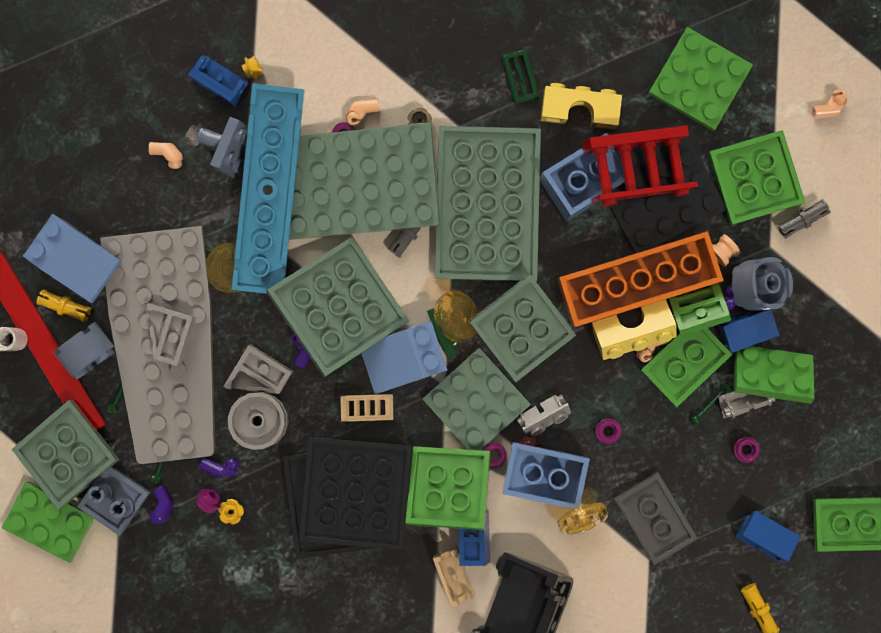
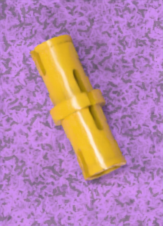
M43 289L39 293L43 295V298L39 296L37 298V305L55 310L61 316L68 315L86 322L88 317L85 315L90 316L91 307L71 301V298L68 296L61 297Z
M753 583L742 588L741 593L751 609L750 614L753 618H756L763 633H778L780 629L769 611L771 608L768 603L764 602L756 584Z

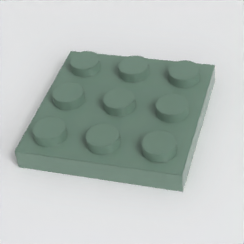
M530 274L469 320V323L515 382L576 336Z
M480 348L423 398L425 403L468 450L479 451L531 405Z
M68 400L11 449L57 510L65 507L120 460L74 400Z

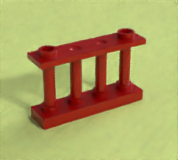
M688 126L591 137L582 142L583 153L592 152L593 156H596L602 194L591 199L592 204L601 203L602 207L616 205L617 200L674 193V197L689 195V190L698 187L697 181L685 183L679 150L680 140L689 136ZM658 143H665V146L669 148L674 185L661 186L655 147H657ZM641 146V149L645 151L651 188L637 189L631 157L632 147ZM617 149V153L621 155L627 191L612 192L606 157L608 150Z

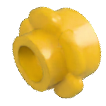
M255 56L249 59L245 57V64L242 65L246 76L249 79L253 77L255 80H258V77L264 74L262 67Z
M228 499L227 502L221 503V507L218 509L220 513L219 518L225 524H236L244 514L243 506L235 499ZM230 509L233 510V514H229L228 511Z

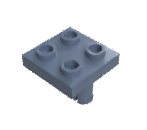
M229 117L222 135L201 128L197 141L205 144L206 148L215 151L210 165L233 179L242 171L246 153L248 127L241 121Z
M112 466L95 480L77 507L121 536L151 492Z

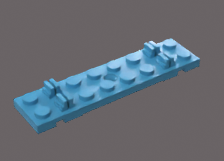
M252 83L231 290L266 293L269 288L286 277L304 89ZM264 186H272L273 192L270 195L264 194Z

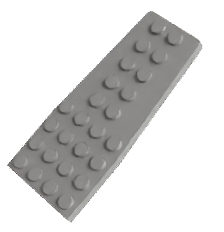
M197 226L100 238L101 246L122 261L105 287L110 325L137 462L139 464L213 455L215 453L212 303L203 227ZM147 303L196 318L181 367L153 359V340L150 337L149 330L151 320L150 313L146 307Z

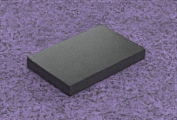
M658 472L613 498L653 565L658 564L698 539Z

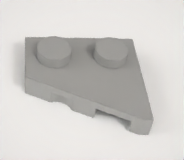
M147 303L146 307L150 313L151 320L149 330L150 337L153 340V359L181 367L196 318Z
M250 344L223 387L226 389L234 388L279 394L294 371Z

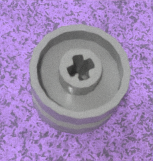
M265 392L249 393L239 398L231 407L228 415V429L233 439L241 446L252 450L265 449L278 443L286 434L289 425L288 412L283 402L276 396ZM260 416L262 424L257 426L258 423H254V417Z

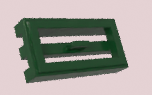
M523 49L502 55L514 104L518 105L522 102L539 99L540 96L527 50ZM519 56L523 58L532 94L527 92L518 60ZM508 59H513L523 95L521 97L518 95Z

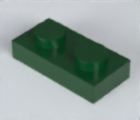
M437 307L428 310L427 313L447 359L457 355L455 349L459 348L454 334L449 335L445 328L449 322L444 311L438 312Z

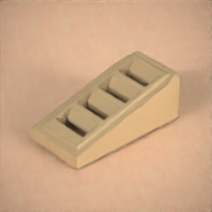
M393 394L341 396V422L393 420ZM360 400H364L365 415L360 416ZM370 400H375V415H370ZM380 400H385L386 415H381ZM349 401H354V416H349Z

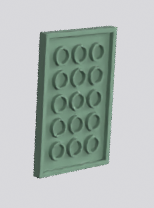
M431 122L300 136L289 240L440 226Z
M439 126L437 191L440 226H436L435 279L521 281L530 274L537 282L541 129Z

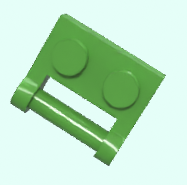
M719 283L686 295L669 298L681 336L731 321Z

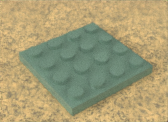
M350 237L266 291L323 377L331 374L409 322L353 237Z

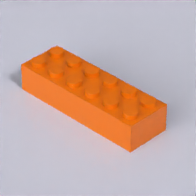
M708 231L557 279L572 328L724 281Z

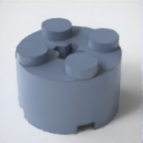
M775 257L748 260L736 266L732 271V290L735 304L749 311L781 308L786 304L784 303L785 300L791 296L793 291V278L790 270L784 268L780 263L782 261Z
M94 322L84 332L80 331L58 347L53 354L70 376L78 380L95 368L92 364L93 362H96L98 365L112 356L115 351L113 350L114 345L98 324Z

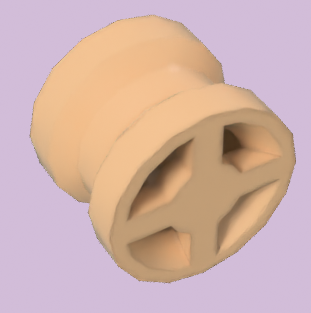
M725 234L720 237L716 245L712 244L717 261L723 267L729 264V260L732 257H737L741 253L738 246Z

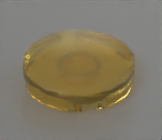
M223 243L215 247L206 260L207 278L210 284L217 290L225 293L240 292L238 290H231L236 243Z
M452 290L438 298L434 307L435 321L437 326H441L443 329L442 333L447 338L462 342L476 334L469 320L476 316L479 311L474 301L468 295L461 291Z
M591 503L565 513L558 519L557 524L562 534L567 532V534L573 535L592 529L596 526L595 522L599 519L603 523L609 515L605 504Z

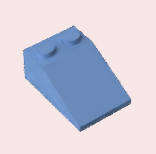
M583 148L550 167L540 176V183L566 222L592 206L591 199L602 194L596 156H593L592 152L583 153ZM617 149L608 150L606 154L612 191L625 183L621 155L617 153Z
M54 214L51 215L23 255L35 266L90 303L95 301L122 262L70 223Z
M431 321L386 336L361 353L375 394L448 371Z
M513 442L502 494L579 510L590 459L584 456Z

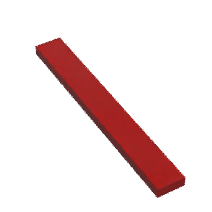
M0 251L1 303L15 326L24 330L27 334V346L63 405L68 400H74L95 429L102 428L107 425L105 419L80 378L76 380L75 377H71L53 354L60 347L59 343L3 251Z

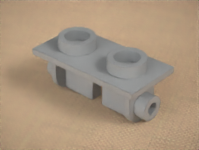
M734 391L718 396L723 418L731 417L732 419L737 415L749 412V409H758L766 405L771 406L772 402L776 401L775 398L736 393Z
M554 395L540 403L544 410L542 413H539L536 406L520 414L521 417L517 421L527 438L531 435L538 436L549 425L553 423L559 424L568 418L571 411L562 395Z

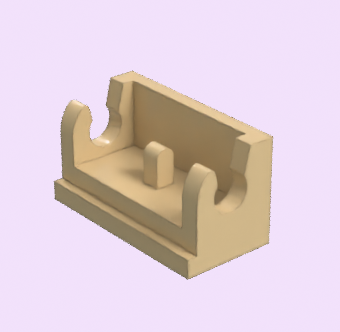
M457 546L433 555L436 569L451 608L458 606L462 601L472 600L475 593L465 566H459V550Z

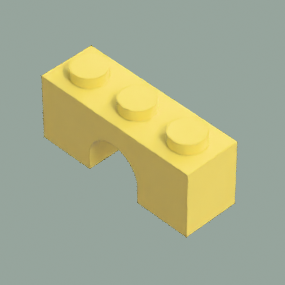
M552 83L550 86L545 87L540 121L566 124L569 110L574 106H584L591 114V127L616 130L618 127L622 95L616 94V91L603 89L601 92H592L591 88L577 86L576 89H567L565 85L559 83Z
M666 299L642 306L643 322L636 328L622 326L617 315L592 322L593 335L603 360L609 358L616 359L624 353L634 350L641 351L650 345L666 343L672 338L677 337L676 323Z

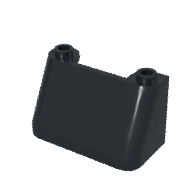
M504 552L496 564L498 576L502 580L485 626H479L477 629H473L471 633H556L573 587V578L530 560Z

